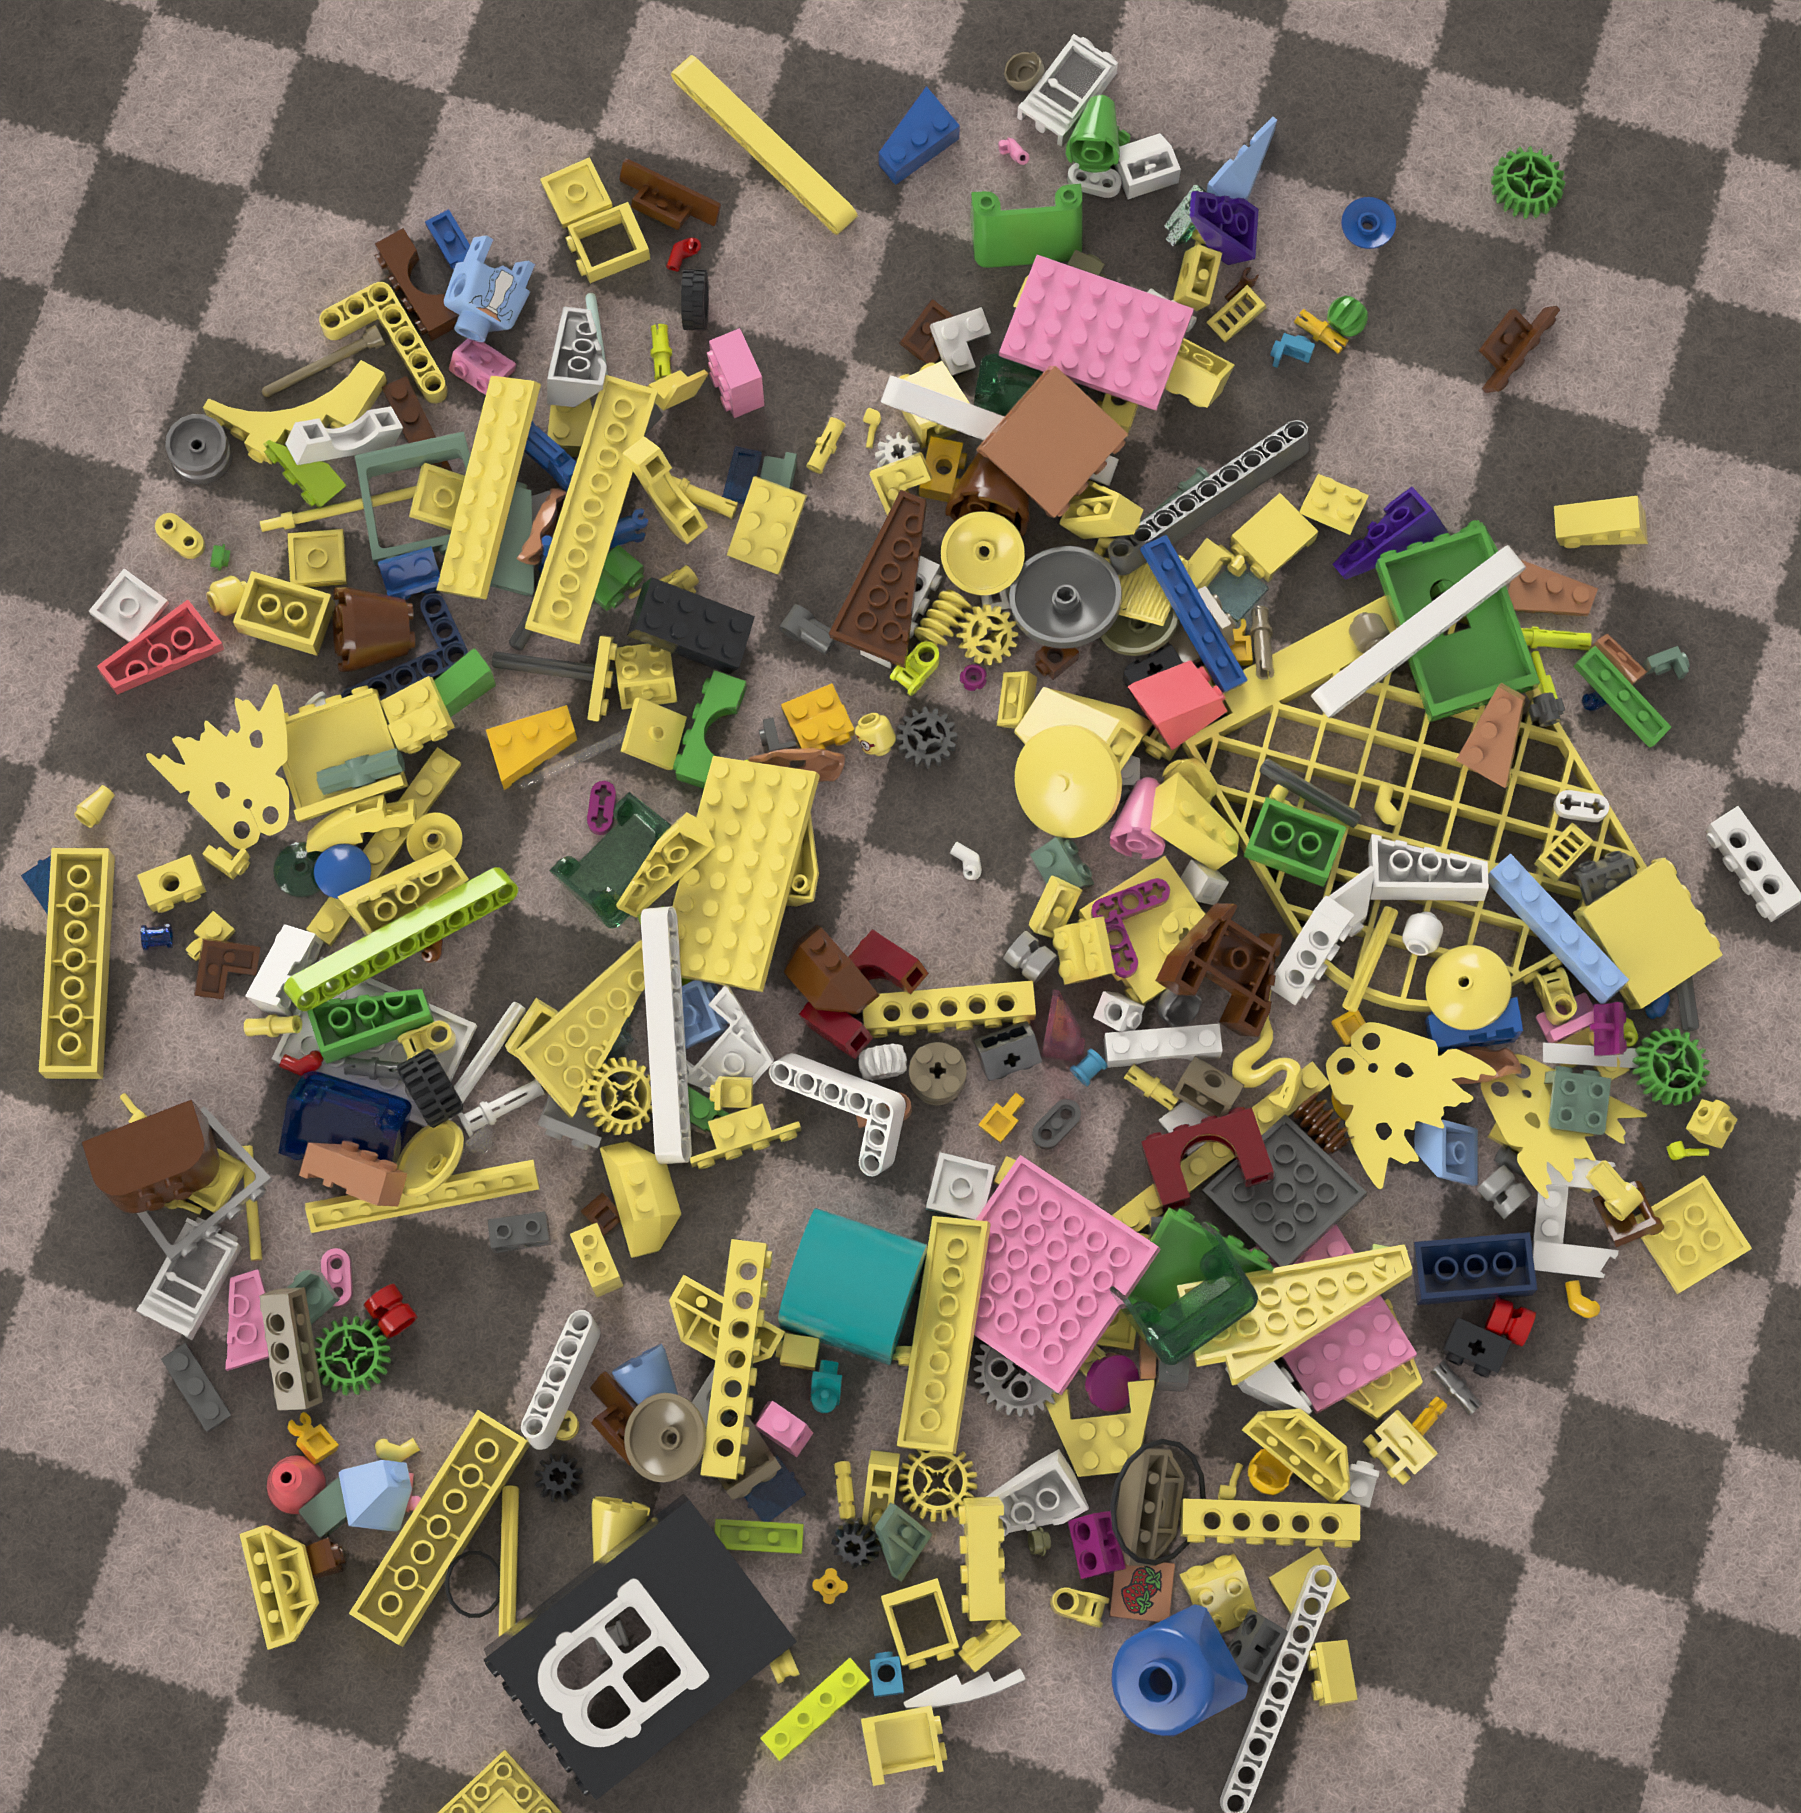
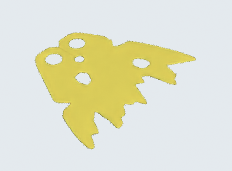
M276 684L272 686L260 711H257L249 700L242 701L235 698L236 711L241 727L238 733L231 729L228 736L225 737L213 725L205 721V732L201 734L200 741H196L191 737L183 739L175 736L172 738L185 765L175 763L165 754L162 755L161 759H158L151 753L146 754L148 761L180 793L190 791L188 802L231 846L239 850L256 844L259 840L260 832L268 836L274 835L282 831L288 822L289 789L285 780L275 774L288 760L284 708L281 694ZM255 730H260L262 733L263 745L261 748L251 746L249 737ZM215 783H225L230 788V796L221 799L217 794ZM245 799L252 801L251 808L247 809L244 807L243 802ZM268 806L275 807L279 813V818L274 824H268L263 819V811ZM239 821H245L250 828L248 837L244 839H239L234 834V826Z
M1374 1022L1363 1024L1351 1036V1047L1338 1048L1326 1062L1327 1076L1334 1097L1343 1105L1354 1106L1345 1122V1126L1348 1127L1349 1137L1354 1136L1350 1141L1367 1175L1378 1189L1383 1188L1388 1158L1391 1157L1403 1164H1407L1409 1161H1419L1418 1155L1404 1136L1405 1129L1414 1130L1416 1121L1443 1129L1444 1124L1441 1120V1117L1444 1115L1443 1107H1456L1461 1102L1468 1103L1473 1100V1096L1463 1091L1452 1081L1453 1078L1465 1077L1478 1080L1480 1074L1496 1075V1071L1488 1064L1465 1052L1450 1049L1441 1056H1438V1047L1435 1041ZM1368 1033H1376L1380 1037V1045L1375 1050H1367L1363 1046V1038ZM1342 1058H1350L1355 1064L1354 1071L1349 1075H1342L1337 1071V1063ZM1403 1062L1410 1066L1414 1074L1408 1078L1398 1076L1395 1073V1067ZM1369 1064H1377L1378 1070L1375 1073L1369 1072ZM1388 1123L1392 1129V1134L1387 1140L1379 1138L1376 1132L1377 1124Z
M1515 1054L1519 1063L1528 1066L1531 1071L1528 1078H1519L1516 1074H1509L1489 1082H1481V1090L1506 1142L1512 1146L1523 1148L1517 1155V1161L1534 1188L1545 1199H1548L1549 1195L1546 1185H1550L1552 1182L1547 1173V1162L1559 1171L1567 1182H1571L1573 1179L1572 1171L1575 1169L1574 1158L1583 1159L1585 1157L1595 1161V1157L1585 1139L1586 1136H1593V1134L1553 1129L1549 1126L1553 1084H1547L1544 1081L1545 1072L1555 1071V1069L1525 1055ZM1494 1082H1502L1508 1087L1509 1093L1504 1097L1497 1096L1492 1092L1491 1085ZM1528 1090L1532 1096L1525 1098L1522 1095V1091ZM1609 1096L1605 1133L1619 1143L1625 1144L1623 1136L1626 1132L1617 1119L1646 1117L1647 1114ZM1528 1112L1537 1115L1541 1123L1538 1129L1531 1126L1524 1118Z

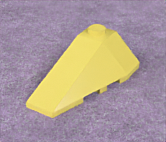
M686 812L667 829L656 842L617 902V908L637 917V915L642 913L643 909L648 908L708 854L716 845L705 822Z

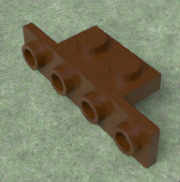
M626 158L623 161L619 180L639 190L632 199L631 208L676 230H679L690 216L711 226H715L718 222L721 209L719 202Z
M1558 306L1543 308L1531 324L1516 309L1508 311L1478 350L1496 368L1495 372L1482 387L1485 393L1499 392L1508 385L1510 375L1524 364V357L1540 343V336L1556 322L1555 317L1560 311Z
M604 1371L595 1380L590 1389L607 1409L597 1415L591 1424L631 1466L625 1450L624 1436L629 1417L637 1407V1404Z

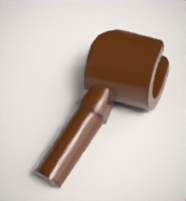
M1251 267L1243 270L1240 282L1224 296L1228 302L1246 285L1252 288L1256 284L1259 275H1256L1253 279L1246 277L1250 273Z

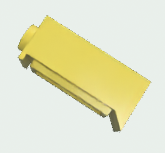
M1208 538L1205 539L1188 560L1191 564L1187 572L1197 590L1204 586L1207 587L1221 570L1222 566L1229 565L1232 558L1229 553Z

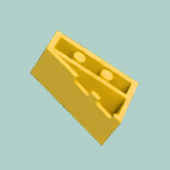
M567 705L486 729L504 790L525 774L527 775L532 772L535 767L545 760H549L577 741Z

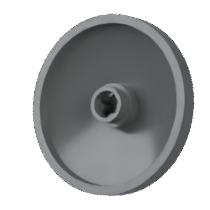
M1061 546L1044 550L1023 564L1020 574L1011 584L1009 600L1011 612L1017 626L1030 639L1048 647L1074 648L1095 641L1111 628L1121 609L1122 591L1115 569L1102 556L1081 547Z

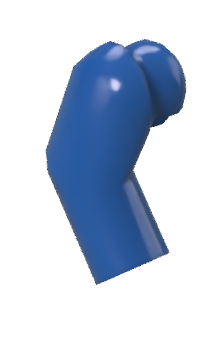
M1668 992L1645 1007L1648 1018H1661L1665 1015L1670 1003Z

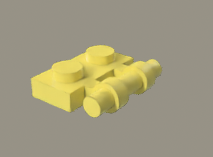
M1396 1410L1375 1430L1382 1439L1380 1442L1372 1434L1363 1441L1370 1449L1368 1453L1374 1459L1377 1457L1388 1469L1387 1473L1392 1479L1395 1477L1402 1485L1411 1478L1404 1470L1406 1466L1415 1475L1438 1454L1399 1410ZM1388 1446L1400 1458L1398 1462L1386 1451Z

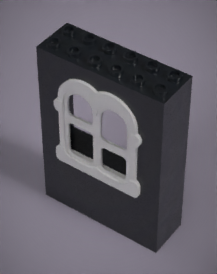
M682 1494L485 1647L486 1657L483 1660L495 1678L501 1675L504 1679L501 1684L512 1701L520 1700L522 1703L520 1706L521 1712L531 1725L537 1723L540 1726V1729L537 1731L549 1749H552L554 1746L556 1747L558 1752L555 1755L566 1772L569 1773L572 1770L575 1772L576 1776L573 1778L586 1797L591 1794L597 1800L797 1643V1641L692 1502ZM627 1607H633L650 1628L651 1635L631 1652L625 1654L621 1652L608 1635L605 1625ZM595 1637L612 1659V1666L581 1689L572 1690L566 1688L557 1677L559 1662L587 1638ZM663 1646L681 1669V1674L647 1702H641L624 1681L623 1673L653 1649ZM606 1686H613L630 1708V1715L610 1729L595 1727L587 1716L589 1701Z

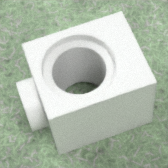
M1103 991L1093 1018L1121 1032L1135 1031L1141 1023L1142 1012L1145 1006L1120 993Z

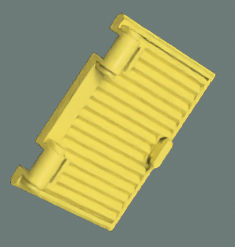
M1109 537L1099 538L1093 552L1103 557L1106 548L1108 549L1109 544L1115 539ZM1178 555L1185 569L1188 571L1191 562L1185 560L1183 556ZM1146 562L1130 574L1118 575L1122 591V604L1119 615L1164 626L1172 606L1148 563Z

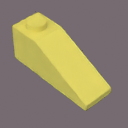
M871 1450L862 1520L864 1525L873 1522L872 1531H875V1525L889 1504H894L900 1459L899 1453Z

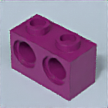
M1111 1511L1093 1513L1068 1521L1081 1579L1103 1576L1126 1569L1122 1549L1112 1530Z

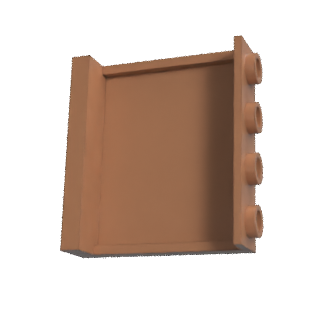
M1049 366L976 450L983 457L989 458L1047 512L1046 515L1048 517L1055 518L1057 515L1059 517L1068 510L1070 507L1068 502L1075 494L1079 496L1088 487L1089 483L1087 480L1093 473L1097 475L1107 465L1105 460L1111 453L1116 454L1125 445L1126 442L1123 439L1128 433L1056 366Z

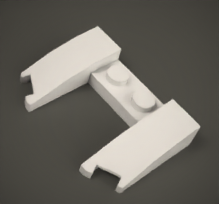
M1574 1158L1575 1169L1572 1171L1573 1179L1571 1182H1567L1561 1173L1547 1162V1173L1552 1184L1546 1185L1549 1195L1548 1199H1545L1539 1192L1537 1194L1532 1245L1535 1271L1604 1278L1605 1274L1600 1271L1609 1257L1616 1259L1619 1250L1563 1244L1568 1187L1596 1190L1587 1180L1586 1176L1601 1161ZM1608 1162L1611 1167L1616 1166L1614 1162Z

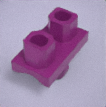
M1623 1003L1594 1004V1024H1590V1031L1594 1032V1056L1624 1055V1052L1627 1050V1041L1624 1039L1626 1012L1623 1010Z

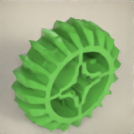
M1532 146L1528 147L1527 152H1524L1519 147L1516 150V154L1510 150L1507 152L1506 158L1501 157L1499 159L1498 165L1493 170L1494 176L1491 178V185H1494L1492 195H1498L1496 199L1497 204L1505 202L1504 212L1512 208L1514 209V217L1519 212H1523L1524 220L1528 218L1531 212L1536 219L1539 217L1540 211L1546 215L1549 213L1550 207L1555 208L1557 206V200L1561 199L1563 195L1562 189H1564L1565 181L1562 180L1564 171L1558 170L1560 166L1559 161L1551 162L1552 153L1545 157L1542 155V148L1535 153ZM1524 166L1523 171L1508 174L1513 169ZM1527 174H1528V181H1530V184H1531V186H1530V188H1529V191H1528V184L1525 183V182H1526L1525 179H1526ZM1542 190L1548 191L1541 197L1531 199L1534 193H1542Z
M1664 1028L1660 1033L1657 1031L1652 1032L1650 1038L1646 1037L1641 1041L1643 1046L1636 1048L1635 1052L1639 1056L1633 1058L1632 1062L1639 1065V1068L1634 1069L1632 1073L1635 1075L1640 1074L1641 1079L1636 1084H1644L1646 1086L1643 1094L1653 1093L1652 1101L1656 1102L1661 1099L1663 1105H1668L1672 1101L1675 1106L1681 1104L1682 1100L1687 1103L1692 1100V1096H1697L1701 1093L1699 1087L1706 1086L1707 1082L1703 1077L1708 1076L1710 1071L1703 1068V1066L1709 1064L1710 1060L1702 1059L1701 1055L1705 1053L1706 1049L1701 1048L1698 1050L1696 1046L1699 1040L1694 1039L1690 1042V1033L1685 1032L1681 1035L1680 1029L1675 1028L1670 1032L1668 1028ZM1661 1045L1674 1047V1050L1669 1054H1659L1656 1052L1657 1048ZM1670 1061L1673 1064V1066L1671 1067L1674 1068L1673 1072H1671V1070L1669 1069L1670 1066H1668V1062ZM1653 1067L1656 1068L1658 1076H1656ZM1674 1079L1678 1081L1682 1079L1686 1082L1682 1088H1671L1668 1086Z
M345 1316L342 1318L343 1326L340 1327L333 1320L331 1322L334 1328L332 1332L326 1327L322 1329V1332L327 1336L325 1340L321 1337H316L315 1339L318 1344L322 1345L321 1348H315V1354L320 1355V1358H316L317 1366H322L318 1369L319 1377L326 1375L322 1380L324 1386L334 1381L331 1387L333 1392H337L342 1385V1393L344 1395L349 1394L350 1387H353L356 1395H360V1385H363L367 1391H370L371 1386L368 1381L372 1379L376 1384H380L381 1380L376 1376L377 1372L383 1375L387 1374L388 1371L381 1367V1363L389 1364L391 1359L382 1356V1354L390 1352L391 1348L387 1345L381 1346V1344L387 1341L385 1335L376 1337L380 1333L378 1326L373 1327L369 1331L371 1327L370 1320L366 1319L362 1326H360V1318L355 1316L352 1325H350L349 1319ZM352 1333L367 1336L371 1340L373 1347L356 1346ZM344 1336L342 1348L329 1355L332 1344L339 1337ZM350 1346L355 1353H358V1357H354L356 1360L352 1362L353 1366L347 1358H344L345 1354H348L347 1351L350 1350ZM374 1356L370 1368L363 1375L359 1376L361 1363ZM335 1363L337 1365H346L350 1373V1379L335 1375L329 1365Z

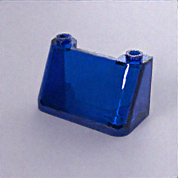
M306 1072L301 1076L287 1098L278 1154L288 1156L293 1160H301L305 1156L308 1143L342 1144V1141H349L358 1144V1149L361 1151L366 1150L378 1154L377 1159L388 1160L397 1164L409 1123L412 1105L407 1099L322 1072Z

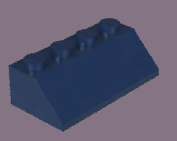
M1530 1232L1414 1242L1413 1278L1417 1305L1496 1299L1497 1297L1532 1296L1537 1291Z

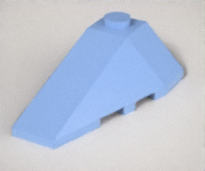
M1272 117L1253 136L1250 141V147L1244 144L1239 149L1234 161L1229 159L1209 181L1207 193H1213L1215 196L1226 195L1233 199L1244 198L1248 201L1273 137L1277 123L1276 118Z

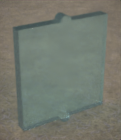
M1227 568L1208 590L1212 595L1216 594L1218 596L1223 612L1225 614L1229 613L1233 620L1238 623L1269 590V587L1255 578L1253 572L1248 573L1245 570L1240 577H1237Z

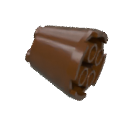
M978 452L949 496L945 509L946 516H950L956 521L972 512H994L1012 522L1018 529L1021 537H1023L1029 523V495L989 458L983 457Z
M348 587L334 589L333 599L338 600V606H334V612H332L334 651L337 653V656H341L342 663H338L339 672H353L407 655L411 648H415L414 631H410L409 620H413L412 603H406L403 598Z

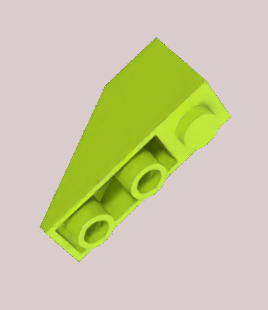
M271 440L263 444L266 447L264 451L266 456L274 464L279 462L285 469L282 473L292 485L298 484L304 491L301 493V496L311 507L313 505H316L318 508L322 507L346 486L329 464L318 461L297 465L287 447Z

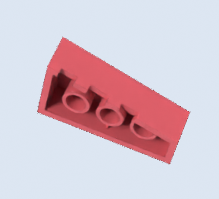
M186 600L100 663L97 668L118 695L223 651L224 647L190 601Z

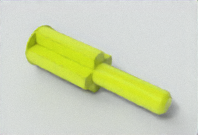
M1533 651L1531 656L1540 681L1538 685L1542 694L1553 693L1555 699H1558L1551 675L1546 676L1539 651Z

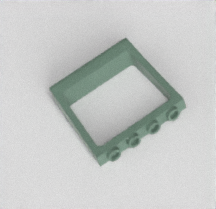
M464 432L355 455L374 565H378L379 561L432 546L433 552L440 551L441 555L446 554L450 534L394 547L381 548L369 481L374 476L420 467L424 463L434 464L457 458L463 460L467 471L471 455Z

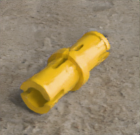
M1302 309L1299 314L1308 322L1299 316L1294 321V324L1299 325L1312 334L1315 341H1322L1337 354L1343 348L1334 341L1339 342L1344 347L1349 339L1344 338L1331 329L1328 322H1321L1306 311V309Z

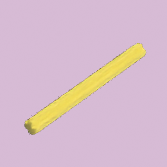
M512 1485L502 1488L499 1637L516 1623L519 1488Z

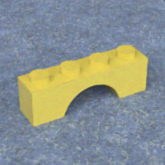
M643 436L622 453L674 535L688 544L708 528L698 509L689 501L673 480L669 472L672 467L657 445Z

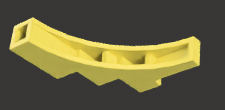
M360 360L349 376L333 390L312 402L292 409L274 412L245 411L227 407L211 399L207 400L203 409L207 416L215 419L221 426L223 425L230 429V433L234 437L245 441L244 444L249 452L248 455L253 460L259 463L266 461L272 464L273 462L264 453L266 447L263 444L266 441L271 440L284 446L295 422L320 418L325 428L330 423L332 429L353 423L367 410L371 409L382 392V387L387 384V379L384 372Z

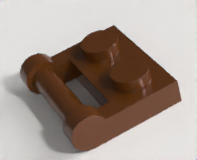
M1633 1181L1630 1184L1642 1194L1644 1199L1638 1205L1645 1219L1641 1223H1637L1632 1212L1623 1221L1615 1218L1604 1204L1606 1200L1601 1195L1592 1198L1616 1248L1648 1234H1659L1664 1229V1224L1653 1212L1644 1194L1645 1188L1640 1181Z

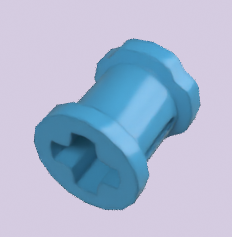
M1091 1048L1087 1051L1088 1055L1076 1066L1072 1065L1070 1067L1072 1074L1087 1087L1090 1085V1080L1101 1069L1105 1070L1108 1067L1104 1059Z

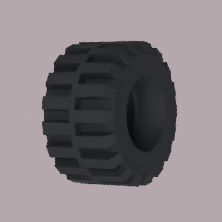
M427 1048L397 1065L398 1074L430 1127L435 1128L464 1111L460 1097L433 1051Z

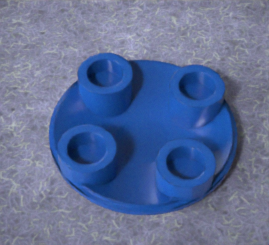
M350 844L331 846L316 861L314 868L315 881L325 895L339 899L338 896L369 883L371 877L369 859L356 846Z

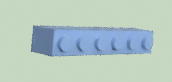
M1511 853L1489 872L1488 884L1600 1004H1605L1625 986L1629 979Z

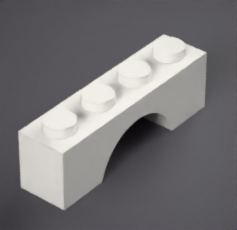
M392 407L367 410L353 423L335 429L325 428L320 418L295 422L285 444L296 464L301 465L394 447L403 427Z
M1220 1024L1105 1033L1103 1040L1107 1068L1132 1066L1134 1063L1137 1065L1146 1061L1168 1058H1181L1192 1061L1194 1056L1201 1060L1219 1059L1222 1054Z

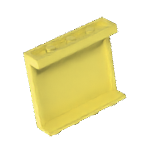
M368 686L358 687L352 690L353 695L344 698L341 695L325 699L326 704L315 707V704L305 705L298 708L299 713L291 716L288 713H284L287 729L288 760L282 767L296 806L294 813L297 821L304 822L337 811L354 802L387 794L409 786L403 771L399 774L377 779V782L354 789L350 787L327 795H323L319 789L316 772L345 764V761L367 754L371 756L396 748L376 689H369Z
M1166 856L1079 911L1080 919L1078 923L1092 919V905L1100 898L1155 878L1163 879L1168 883L1170 894L1165 904L1122 920L1138 958V967L1135 974L1129 978H1121L1115 973H1112L1117 981H1123L1127 987L1125 990L1126 996L1143 1006L1167 989L1155 981L1166 959L1158 944V933L1163 919L1171 912L1181 908L1202 910ZM1153 886L1152 892L1145 896L1144 890H1141L1140 893L1143 896L1144 905L1148 904L1146 901L1147 897L1156 895L1160 899L1164 890H1158L1156 886ZM1127 895L1122 900L1124 907L1127 909H1135L1139 905L1138 899L1133 895ZM1117 900L1113 901L1115 903L1114 907L1110 909L1100 906L1099 912L1096 914L1098 916L1103 915L1104 919L1108 918L1109 912L1117 909L1118 915L1121 914L1118 909ZM1183 930V934L1179 936V939L1182 940L1189 931ZM1111 931L1107 934L1111 945H1118L1123 941L1122 935L1118 931ZM1127 947L1118 952H1112V955L1116 953L1120 955L1121 961L1117 966L1119 968L1124 967L1128 971L1132 961H1126L1124 958L1123 950H1128Z
M1666 858L1652 860V864L1592 904L1582 906L1573 912L1583 931L1629 979L1620 990V993L1630 1010L1644 1008L1723 955L1719 949L1720 943L1718 939L1708 931L1703 914L1698 909H1695L1690 900L1691 894L1684 885H1681L1676 876L1677 871L1674 865L1666 860Z

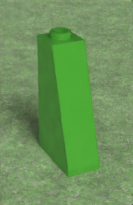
M475 648L434 680L450 717L496 686L490 667Z

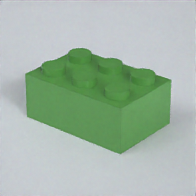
M1266 797L1244 857L1324 887L1347 827Z

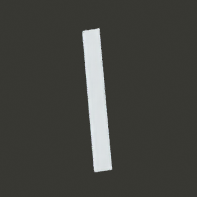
M1543 1043V1062L1617 1067L1618 1057L1620 1067L1639 1068V1065L1632 1062L1633 1058L1639 1055L1635 1052L1636 1048H1627L1624 1055L1598 1057L1594 1056V1046ZM1656 1050V1052H1658L1659 1054H1669L1670 1052H1672L1667 1050ZM1671 1061L1668 1062L1669 1069L1674 1071V1068H1671L1673 1064Z

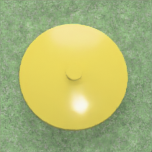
M1062 724L1038 732L1023 747L1015 768V788L1022 809L1036 826L1057 837L1076 838L1097 831L1113 816L1121 797L1122 776L1115 754L1099 735L1082 726Z

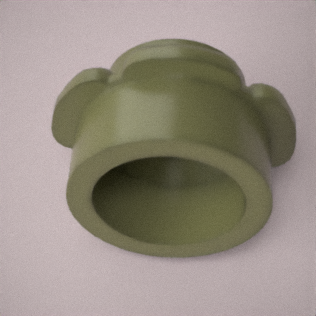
M1041 1527L1028 1532V1547L1032 1555L1039 1554L1044 1556L1046 1550H1050L1051 1547L1050 1535L1048 1532H1044Z

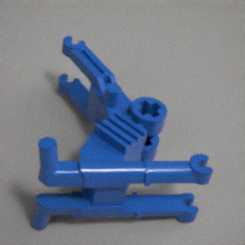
M532 421L524 452L549 473L562 490L567 492L577 462ZM636 509L632 515L618 520L610 549L632 541L639 543L645 539L644 532L640 534L635 533L648 525L647 518L643 520L638 519L643 516L644 509ZM549 535L542 538L544 548L542 553L544 556L538 566L540 573L543 571L552 542V537Z

